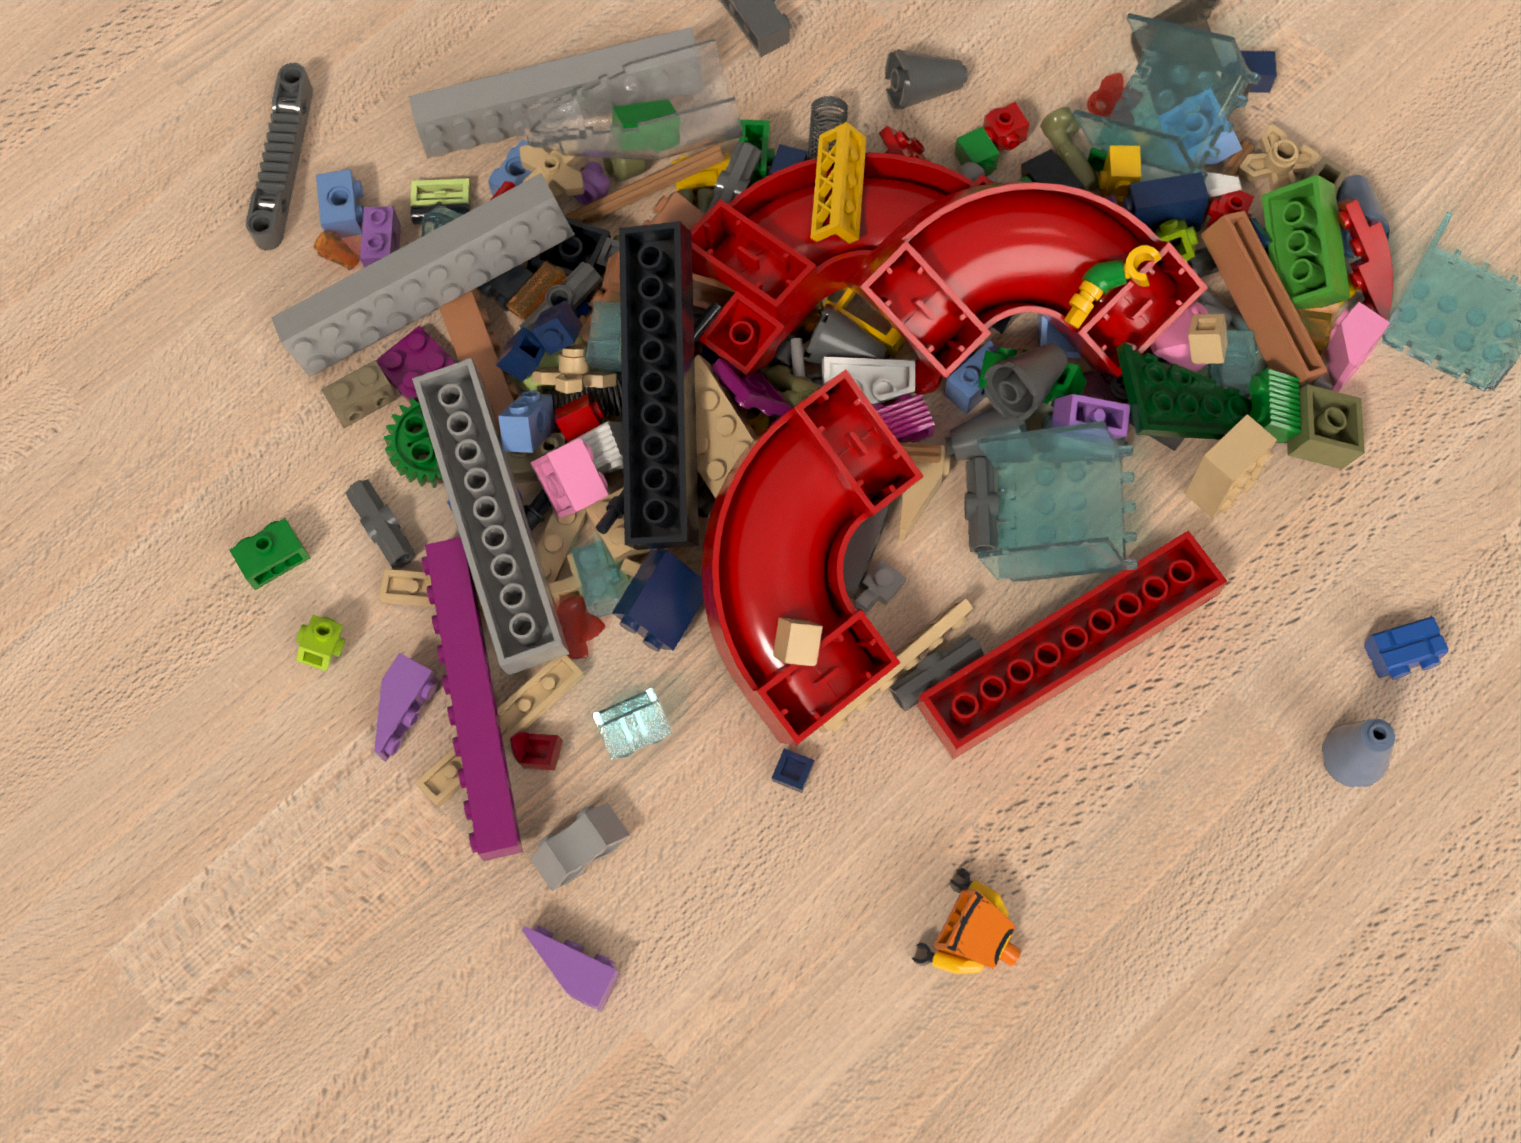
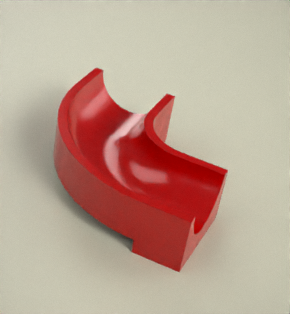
M865 152L859 240L849 244L834 234L816 242L811 239L817 158L799 162L759 180L737 195L728 204L720 199L689 230L692 233V271L694 274L716 279L735 292L738 291L785 325L786 329L779 343L780 345L824 298L836 291L848 288L843 280L906 219L947 195L970 187L995 182L983 174L974 182L951 169L914 157L890 153ZM834 163L831 165V167H830L829 170L827 171V177L829 176V174H830L831 171L833 170V168H834ZM832 188L830 189V191H829L828 194L826 195L824 204L826 203V201L828 200V198L831 196V194H832ZM830 214L823 222L822 227L830 224Z
M1022 181L995 182L970 187L947 195L927 205L906 219L843 280L852 291L859 294L902 335L920 358L918 361L925 369L944 378H947L991 334L988 329L1005 317L1026 312L1038 313L1046 318L1091 368L1119 377L1122 372L1116 348L1124 342L1133 346V351L1142 354L1208 288L1170 242L1162 241L1146 224L1121 206L1082 189L1060 184ZM1148 245L1154 247L1161 256L1159 261L1156 263L1144 261L1137 268V272L1146 273L1150 286L1143 287L1137 285L1131 278L1127 279V284L1111 289L1107 295L1102 294L1098 301L1094 300L1092 302L1094 307L1079 329L1064 321L1072 309L1069 301L1075 293L1079 294L1081 292L1079 289L1083 282L1081 278L1091 266L1098 262L1123 260V263H1126L1129 253L1139 246Z
M846 369L776 419L743 451L729 471L716 497L708 520L703 544L701 570L703 599L708 624L716 648L733 680L779 743L798 745L901 663L862 609L856 610L851 603L843 578V561L847 545L861 523L868 517L874 516L924 476ZM779 617L811 621L823 626L817 664L815 666L784 663L773 657Z

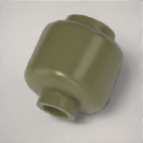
M618 143L609 145L603 157L605 170L611 177L614 176L619 181L643 174L646 169V162L648 161L646 149L622 152Z

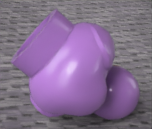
M589 162L580 169L583 177L584 194L574 195L578 202L587 205L608 194L610 181L606 175H603V168L598 162Z

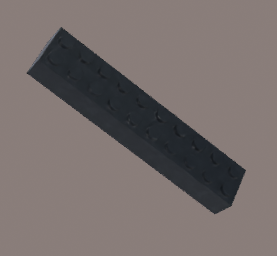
M680 221L619 228L625 545L636 550L699 546L692 233Z

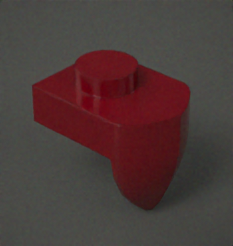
M519 731L511 736L512 754L524 769L555 771L563 740L558 735L531 734Z

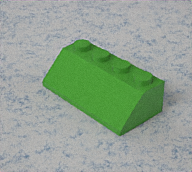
M1315 175L1261 195L1266 233L1272 240L1268 245L1270 261L1295 309L1323 308L1349 300L1350 292L1340 222L1337 217L1338 207L1335 185L1321 176Z

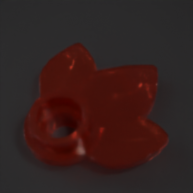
M1114 73L1106 76L1101 81L1099 90L1094 91L1087 101V108L1092 116L1098 119H1105L1113 128L1130 129L1136 125L1131 112L1139 106L1144 96L1134 89L1123 87L1122 73ZM1096 102H1103L1106 108L1100 109L1097 107Z
M574 596L564 600L559 604L556 611L570 652L567 656L572 659L587 658L588 646L586 642L596 638L605 629V624L597 616L585 613L587 598L584 596Z

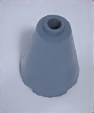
M1362 175L1346 177L1338 189L1337 203L1347 198L1357 199L1366 221H1380L1388 241L1390 226L1370 181ZM1340 224L1344 256L1346 258H1354V253L1349 245L1352 237L1348 228L1344 229Z
M1369 719L1345 723L1334 728L1322 744L1326 771L1334 780L1347 787H1367L1378 782L1385 775L1389 767L1395 742V732L1392 726L1381 719Z

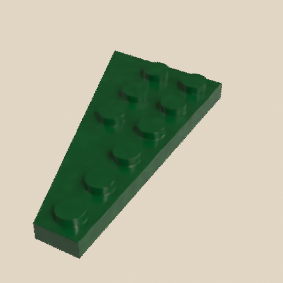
M1124 342L1116 348L1136 435L1221 440L1247 414L1250 416L1252 400L1239 395V390L1232 387L1227 389L1216 385L1215 380L1177 364L1169 366L1157 361V356L1148 352L1145 355L1133 351V346Z

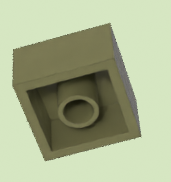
M1309 384L1302 387L1299 392V400L1301 401L1299 404L1301 406L1299 417L1302 418L1300 421L1302 431L1287 441L1288 456L1339 469L1345 468L1365 453L1361 398Z

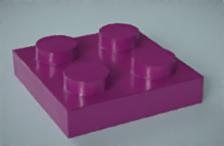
M420 325L376 359L387 380L409 403L410 398L415 399L417 403L419 402L412 378L456 363Z
M719 358L712 367L713 371L720 377V384L736 395L735 401L744 408L751 409V407H755L768 416H772L773 413L782 416L792 408L762 373L756 371L747 377L730 363Z

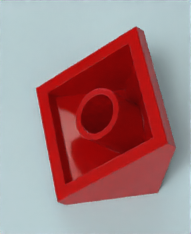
M736 291L698 340L748 377L772 361L786 326Z

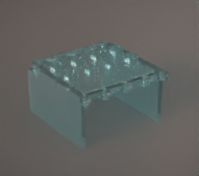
M1128 13L1126 19L1144 54L1135 68V72L1138 75L1132 74L1121 94L1126 100L1118 99L1109 118L1075 109L1073 115L1090 144L1101 147L1104 152L1108 153L1110 145L1140 146L1141 164L1178 175L1202 172L1205 181L1208 174L1201 170L1208 156L1218 158L1220 150L1214 147L1222 131L1232 132L1234 124L1228 120L1236 106H1246L1248 99L1242 96L1248 83L1258 84L1261 76L1255 72L1248 71L1237 42L1232 36Z
M1447 212L1433 236L1429 239L1389 314L1387 321L1390 324L1381 337L1383 338L1382 343L1400 352L1403 351L1405 346H1409L1411 348L1407 354L1408 356L1429 366L1436 359L1439 361L1436 369L1456 379H1460L1462 374L1465 373L1468 375L1465 383L1484 392L1487 388L1494 391L1516 364L1521 354V287L1515 285L1519 277L1512 275L1510 280L1507 281L1487 272L1490 266L1489 263L1484 262L1481 268L1459 259L1462 251L1458 249L1451 255L1436 248L1453 216L1452 213Z
M1104 421L977 439V445L993 466L998 469V492L1006 493L998 495V520L1006 522L998 524V550L978 552V559L997 580L1009 578L1012 582H1022L1138 568L1137 559H1126L1125 543L1137 540L1136 532H1125L1124 513L1136 510L1135 502H1124L1123 483H1130L1135 480L1134 473L1123 472L1122 457L1134 454L1133 447L1129 445L1119 446Z

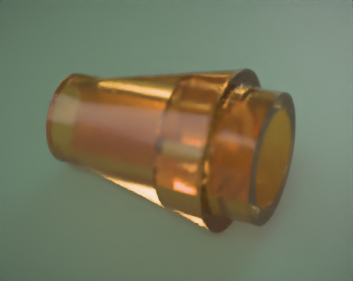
M325 230L317 237L314 243V250L318 252V256L339 264L348 270H352L360 259V256L336 232Z

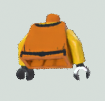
M957 869V874L966 881L958 884L950 879L951 888L953 891L960 893L933 945V948L939 951L933 953L926 944L918 943L916 947L927 950V956L923 960L912 957L913 961L919 966H926L932 963L933 967L956 975L980 973L984 968L994 969L999 960L1009 966H1013L1021 955V949L1009 942L1015 930V925L1008 919L1009 912L1000 894L978 880L971 881L969 872L966 869Z

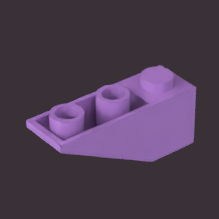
M401 653L398 654L381 682L374 752L385 762L390 755L393 756L397 753L402 744L403 734L408 727L411 728L415 725L420 715L419 710L425 700L428 701L433 697L438 686V679L432 670Z
M536 925L534 930L524 926L522 929L523 933L571 998L602 1012L620 975L613 968L615 962L600 954H596L595 958H591L582 953L584 947L566 939L564 944L553 940L554 933L541 926Z

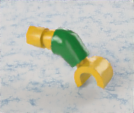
M1148 245L1139 246L1129 253L1126 263H1123V260L1098 262L1091 266L1081 278L1083 280L1079 287L1081 292L1079 294L1075 293L1069 301L1072 309L1064 321L1079 329L1094 307L1092 302L1094 300L1098 301L1102 294L1107 295L1111 289L1127 284V279L1131 278L1133 282L1143 287L1150 286L1146 273L1137 272V268L1144 261H1152L1154 263L1161 259L1159 252L1154 247Z

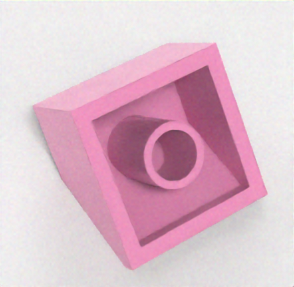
M1198 302L1192 303L1150 345L1153 354L1196 373L1206 364L1192 363L1188 332L1193 315L1208 314L1205 307Z
M1360 302L1351 311L1346 308L1335 322V327L1327 336L1330 343L1325 350V357L1330 382L1333 385L1332 390L1336 392L1343 388L1372 353L1390 324L1389 321Z
M581 438L530 462L558 519L573 514L609 496L606 490L608 489L607 481L601 472H597L592 462L594 460L593 453L590 447L583 443Z

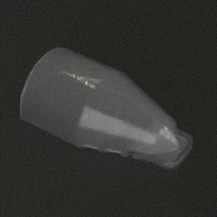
M715 38L628 62L622 65V72L608 77L605 73L598 77L599 83L586 89L580 85L549 101L532 105L525 109L521 116L529 146L535 148L549 146L563 156L658 161L744 137L735 97L730 98ZM669 99L677 112L649 121L639 122L636 128L622 129L620 124H612L613 106Z

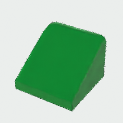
M1091 147L1088 162L1094 167L1095 171H1103L1108 153Z

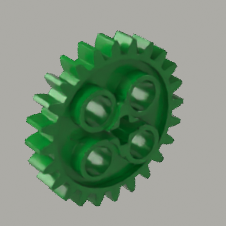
M410 398L411 407L407 408L400 405L399 407L403 414L401 416L392 414L391 417L395 425H386L391 435L384 436L386 444L389 445L385 448L388 457H390L389 461L392 466L397 467L396 470L400 476L406 474V478L410 483L417 478L421 487L425 485L427 480H430L433 488H436L438 480H443L420 403ZM423 427L419 432L411 433L414 428ZM429 454L426 459L417 460L420 455Z

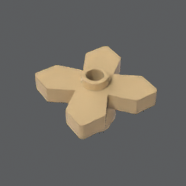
M1270 124L1258 141L1262 153L1248 154L1237 173L1250 182L1269 177L1271 192L1297 182L1294 174L1305 173L1308 167H1312L1317 161L1319 153L1306 145L1297 147L1294 142L1286 140V132Z
M577 139L560 140L550 154L538 144L520 147L522 167L532 172L523 182L542 173L554 197L563 194L566 196L584 194L582 173L572 168L581 160Z
M571 344L563 348L562 352L559 353V368H536L532 372V382L540 385H556L557 391L569 394L581 392L584 390V387L606 388L616 386L617 373L609 370L592 369L587 346Z

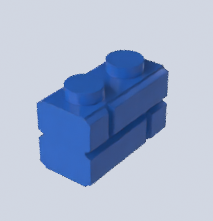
M1432 616L1372 634L1364 642V648L1369 659L1372 660L1377 677L1382 678L1390 675L1392 680L1410 674V669L1421 666L1422 670H1428L1440 665V659L1448 653L1449 649L1443 635H1440V629L1435 618Z

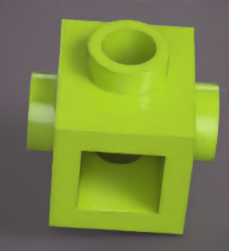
M1177 219L1168 220L1162 223L1159 229L1155 230V234L1162 241L1170 242L1186 262L1195 257L1194 245L1199 244L1194 227L1188 228L1185 219L1178 222ZM1181 237L1180 241H1178V242H1171V241H1170V240H1173V239H1176V238Z
M312 615L309 624H302L299 629L296 642L300 644L296 661L327 672L333 656L339 657L346 641V639L341 637L343 625L329 617Z

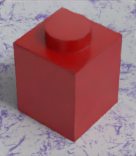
M588 393L555 409V421L567 443L602 425V419L605 418L604 411L599 402H592Z

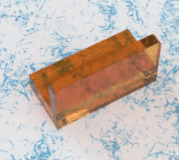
M545 261L506 304L508 310L524 322L544 302L548 289L554 285L561 284L567 278L564 270L559 266L554 268Z

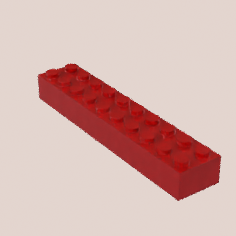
M1188 530L919 695L917 707L954 760L1221 593L1228 581Z

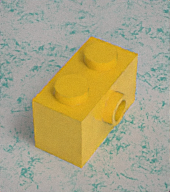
M1110 145L1103 171L1099 173V189H1101V197L1107 198L1113 194L1118 205L1123 208V197H1127L1129 184L1138 183L1141 180L1140 146Z

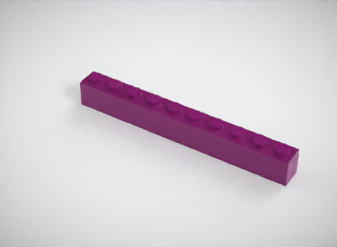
M461 537L426 544L427 556L422 557V564L425 575H430L432 585L427 586L429 602L431 605L435 604L437 615L432 616V623L435 634H440L442 645L437 646V653L440 664H445L447 675L442 676L444 691L446 695H451L452 706L447 707L448 717L451 726L456 725L458 737H453V747L456 757L461 756L463 768L458 769V776L461 788L467 789L468 800L463 801L466 819L472 820L474 832L469 833L471 850L473 853L477 852L483 861L522 853L523 848L477 593Z

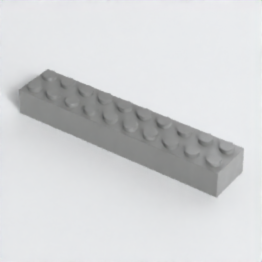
M690 27L408 97L427 158L443 156L446 153L462 149L468 150L474 146L486 143H496L515 136H525L531 132L543 129H553L563 124L581 122L600 115L612 114L613 106L691 95L703 90L700 54Z
M540 173L271 318L282 345L308 376L311 377L575 234L545 178Z
M469 358L412 378L500 667L508 675H512L570 654L506 452L503 451L501 435L478 367L473 359Z

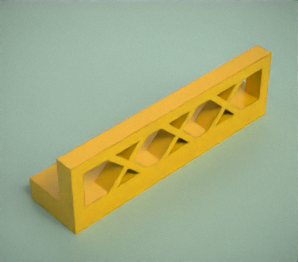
M848 122L819 135L811 239L816 242L834 234L849 244L859 240L866 136ZM836 140V143L829 152V143ZM834 163V168H833V170L831 171V173L829 174V176L827 177V171L829 170V168L831 167V165ZM832 188V194L824 204L825 197ZM830 214V224L822 227L823 222Z

